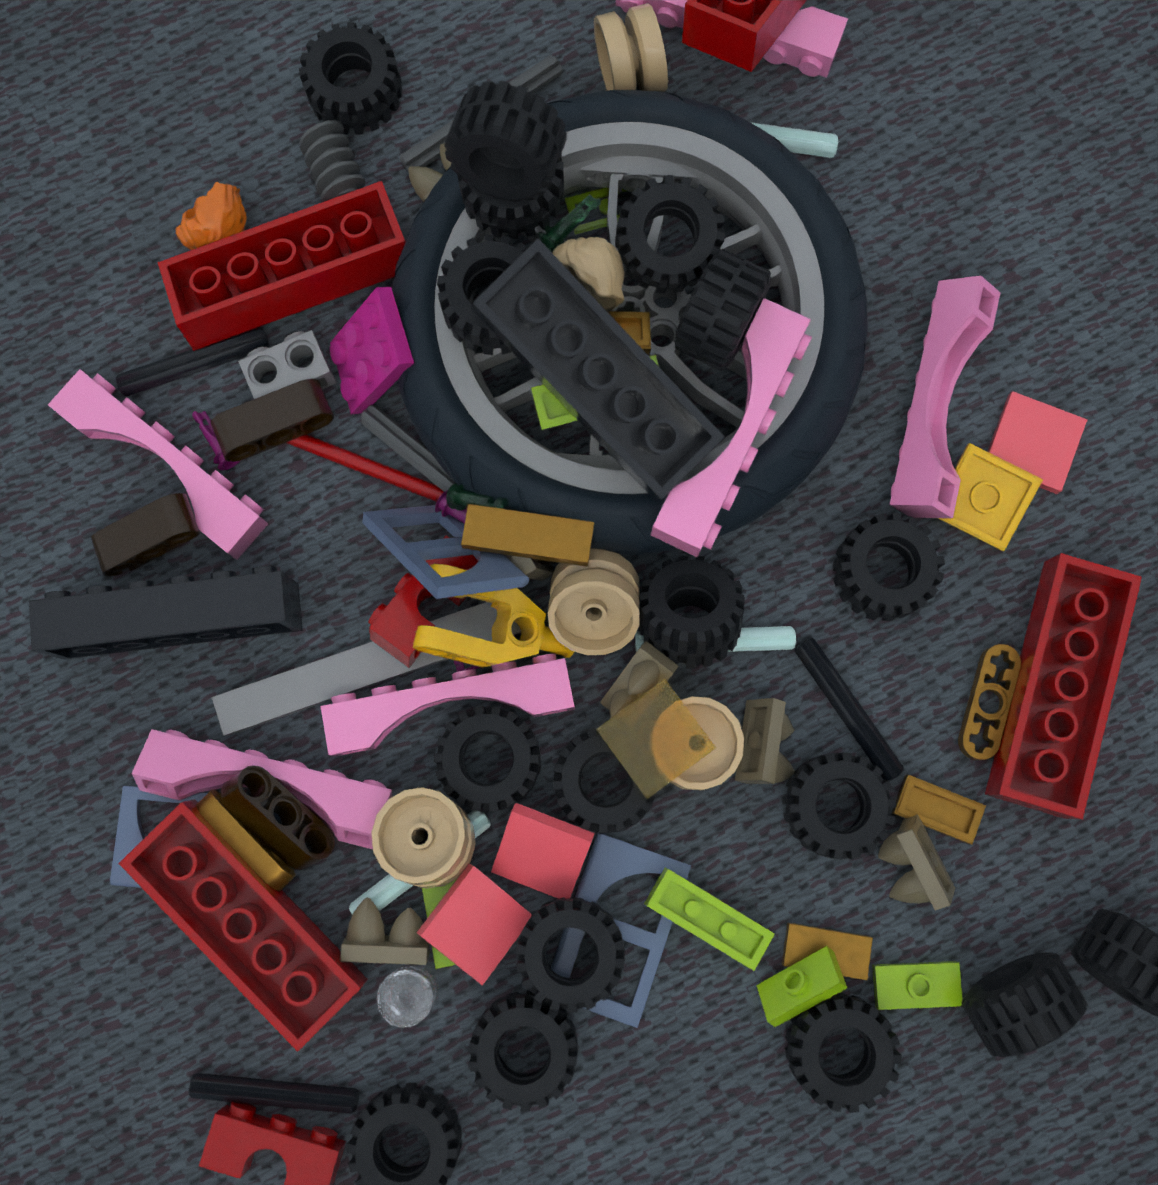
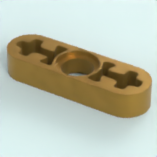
M998 644L986 649L979 659L958 737V745L961 752L973 760L989 759L997 753L1000 747L1021 667V659L1018 652L1009 645ZM1001 653L1004 654L1003 661L1009 663V669L1000 671L997 682H1005V688L995 683H984V678H994L996 665L990 663L991 658L998 657ZM984 691H992L999 698V708L993 714L985 713L979 706V696ZM974 716L983 721H995L994 727L991 725L985 726L983 739L989 741L988 747L980 748L978 752L975 751V744L969 741L970 735H977L982 725L981 722H973Z
M212 789L196 804L198 811L271 888L280 892L296 876L290 866L224 807L219 792Z

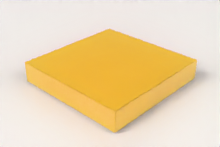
M969 443L955 466L961 482L953 518L937 519L1001 551H1005L1043 479Z

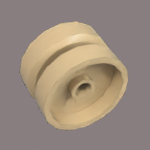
M649 3L630 7L625 17V25L615 11L595 16V43L606 90H636L637 83L641 91L665 92L668 87L667 62L661 30L653 7Z
M595 548L590 549L588 567L559 563L556 566L550 583L548 621L549 628L558 642L569 650L581 654L606 655L622 649L634 638L640 625L639 576L632 563L619 553Z
M689 697L674 702L660 714L650 733L649 752L652 753L655 759L656 769H658L660 775L667 782L681 789L705 790L722 784L735 773L743 757L744 735L739 720L727 706L711 698ZM692 736H698V740H704V748L700 749L699 752H695L689 747V740Z
M423 787L404 790L390 798L376 815L371 832L373 852L381 868L399 881L425 889L442 887L457 879L468 864H470L476 845L474 826L466 811L441 792ZM427 831V832H428V840H427L424 844L419 845V842H422V841L425 840V834H424V833Z

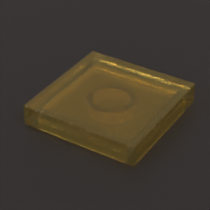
M666 679L662 680L596 729L646 799L716 748Z

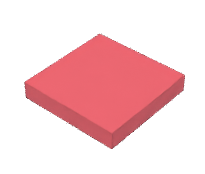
M1012 391L1007 397L987 452L1043 479L1039 488L1058 494L1063 489L1088 419Z
M515 803L491 873L558 899H570L595 833Z
M468 864L417 931V934L483 986L519 937L532 914L475 866Z

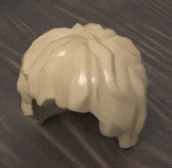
M579 237L577 239H569L553 250L552 254L606 311L613 310L623 303L622 285L625 271L621 255L614 245L600 237H589L587 239Z

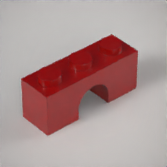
M474 555L425 560L429 565L442 564L464 570H469L478 563ZM407 573L395 587L394 592L396 596L388 605L380 604L371 615L368 623L371 624L369 627L370 640L410 668L422 653L413 648L418 626L435 627V625L424 618L418 610L419 605L433 595L413 575ZM447 597V599L460 606L466 597L461 599Z
M232 1102L230 1106L225 1105L215 1113L199 1167L240 1179L250 1169L255 1152L269 1149L277 1152L286 1164L287 1173L284 1185H334L346 1141L337 1139L338 1133L336 1131L321 1126L313 1127L312 1131L296 1126V1119L283 1114H273L271 1118L255 1114L256 1107L246 1103Z

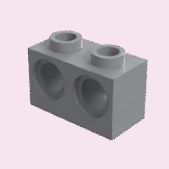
M312 330L292 333L284 339V342L270 348L260 347L254 349L246 358L238 361L254 399L305 379H317L323 389L337 383L321 345ZM307 355L314 356L312 363L307 367H297V363L302 357ZM277 371L273 381L261 383V378L266 372Z

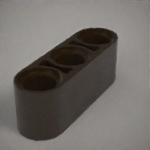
M305 379L223 411L211 420V426L224 459L229 462H235L319 430L333 421L334 414L320 382L317 379Z
M176 493L163 496L97 531L91 536V540L102 574L111 577L123 574V569L129 568L132 571L191 541L200 532L187 494Z
M255 765L248 766L223 784L220 798L224 807L288 866L293 869L304 870L327 858L332 853L335 839L329 827L264 768ZM242 784L249 788L251 796L245 793ZM273 812L281 818L282 825L276 821ZM305 840L310 844L312 852L306 848Z

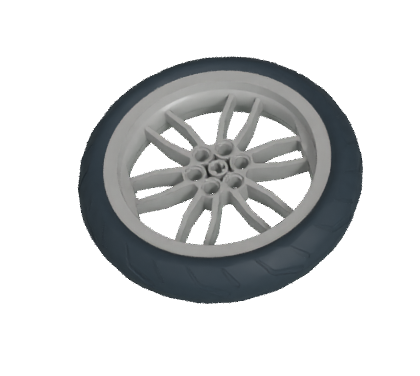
M641 90L599 91L547 103V105L554 106L558 111L557 117L563 119L566 126L564 132L567 133V139L562 151L564 195L589 187L609 188L607 211L608 243L615 246L618 223L617 200L618 193H622V189L633 192L639 186L642 190L645 188L646 181L655 178L657 183L663 181L665 175H674V182L681 183L683 177L690 178L692 180L689 186L697 189L701 184L707 188L705 196L709 200L715 197L719 203L717 210L743 230L725 238L720 250L725 249L733 254H737L756 245L771 268L768 270L771 272L770 287L778 286L782 306L811 319L805 331V334L812 337L801 361L793 357L787 369L794 376L784 397L782 398L775 394L769 408L776 411V414L766 435L757 432L751 444L752 447L758 449V452L748 472L739 470L733 482L734 485L740 487L729 511L723 508L720 509L714 522L722 526L717 537L750 524L791 494L811 474L838 437L857 394L864 370L868 331L867 298L856 247L841 213L826 193L820 181L779 140L742 117L719 106L672 93ZM449 167L433 187L414 218L406 243L396 264L392 288L414 364L410 368L408 367L399 377L397 384L418 435L443 470L459 487L482 506L594 522L591 549H604L623 555H641L678 549L651 536L652 527L668 494L662 500L652 498L611 454L602 455V451H599L600 443L592 435L589 455L556 453L531 438L505 412L532 400L530 388L543 384L535 377L500 396L494 397L484 380L482 372L516 358L512 351L502 355L501 348H495L493 355H486L483 352L475 353V351L467 348L465 340L459 342L453 336L452 329H448L438 298V276H444L441 266L445 259L453 261L451 252L457 246L464 250L467 248V240L475 237L476 242L480 243L485 241L484 235H492L490 227L483 231L477 227L476 219H470L465 204L462 201L457 173ZM664 215L654 218L647 238V243L655 252L658 250L662 234ZM540 226L535 227V235L527 237L525 232L520 233L533 243L539 239L551 253H553L557 246L566 242L557 234L547 228L543 230ZM502 232L501 238L494 236V241L501 242L502 236H506L508 233ZM623 264V268H624V271H625V276H624V278H625V277H628V275L626 274L627 268H626L625 264ZM623 284V303L609 311L650 312L651 339L658 335H664L672 342L666 347H659L651 341L650 356L656 355L661 370L696 403L737 428L716 445L678 483L680 484L693 478L711 465L728 447L741 425L744 412L702 383L678 357L681 351L675 349V334L692 294L687 295L685 289L674 293L673 289H667L665 294L656 293V287L648 286V289L639 286V284L631 287ZM477 288L469 299L471 304L475 301ZM665 297L670 299L674 305L669 308H661L654 301ZM738 351L734 360L727 368L746 379L743 356Z

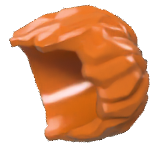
M214 183L206 196L198 197L194 207L183 213L181 225L176 227L178 240L186 248L193 250L244 231L247 214L240 197V189L230 184Z

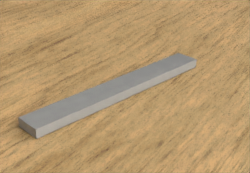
M485 602L430 622L438 628L492 641V626L496 620L497 610L491 607V603ZM513 621L512 634L515 636L520 635V627ZM372 641L212 697L223 736H230L330 701L333 696L353 693L448 659L422 652L411 667L408 668Z

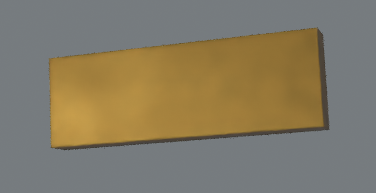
M468 504L461 546L463 549L588 567L594 522Z

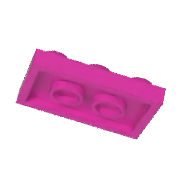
M376 287L330 342V356L333 363L337 365L341 379V394L347 401L351 414H360L370 405H373L399 379L402 373L414 364L391 287Z

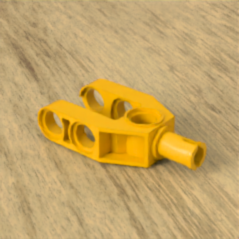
M430 565L441 577L467 571L449 565ZM518 588L454 596L460 599L471 597L491 603V607L497 610L496 620L492 626V641L438 627L421 625L417 628L413 648L417 651L482 668L539 654V650L562 655L565 658H570L574 654V651L569 650L558 642L550 628L545 626L546 613ZM513 621L518 624L521 630L519 640L513 636L511 631Z

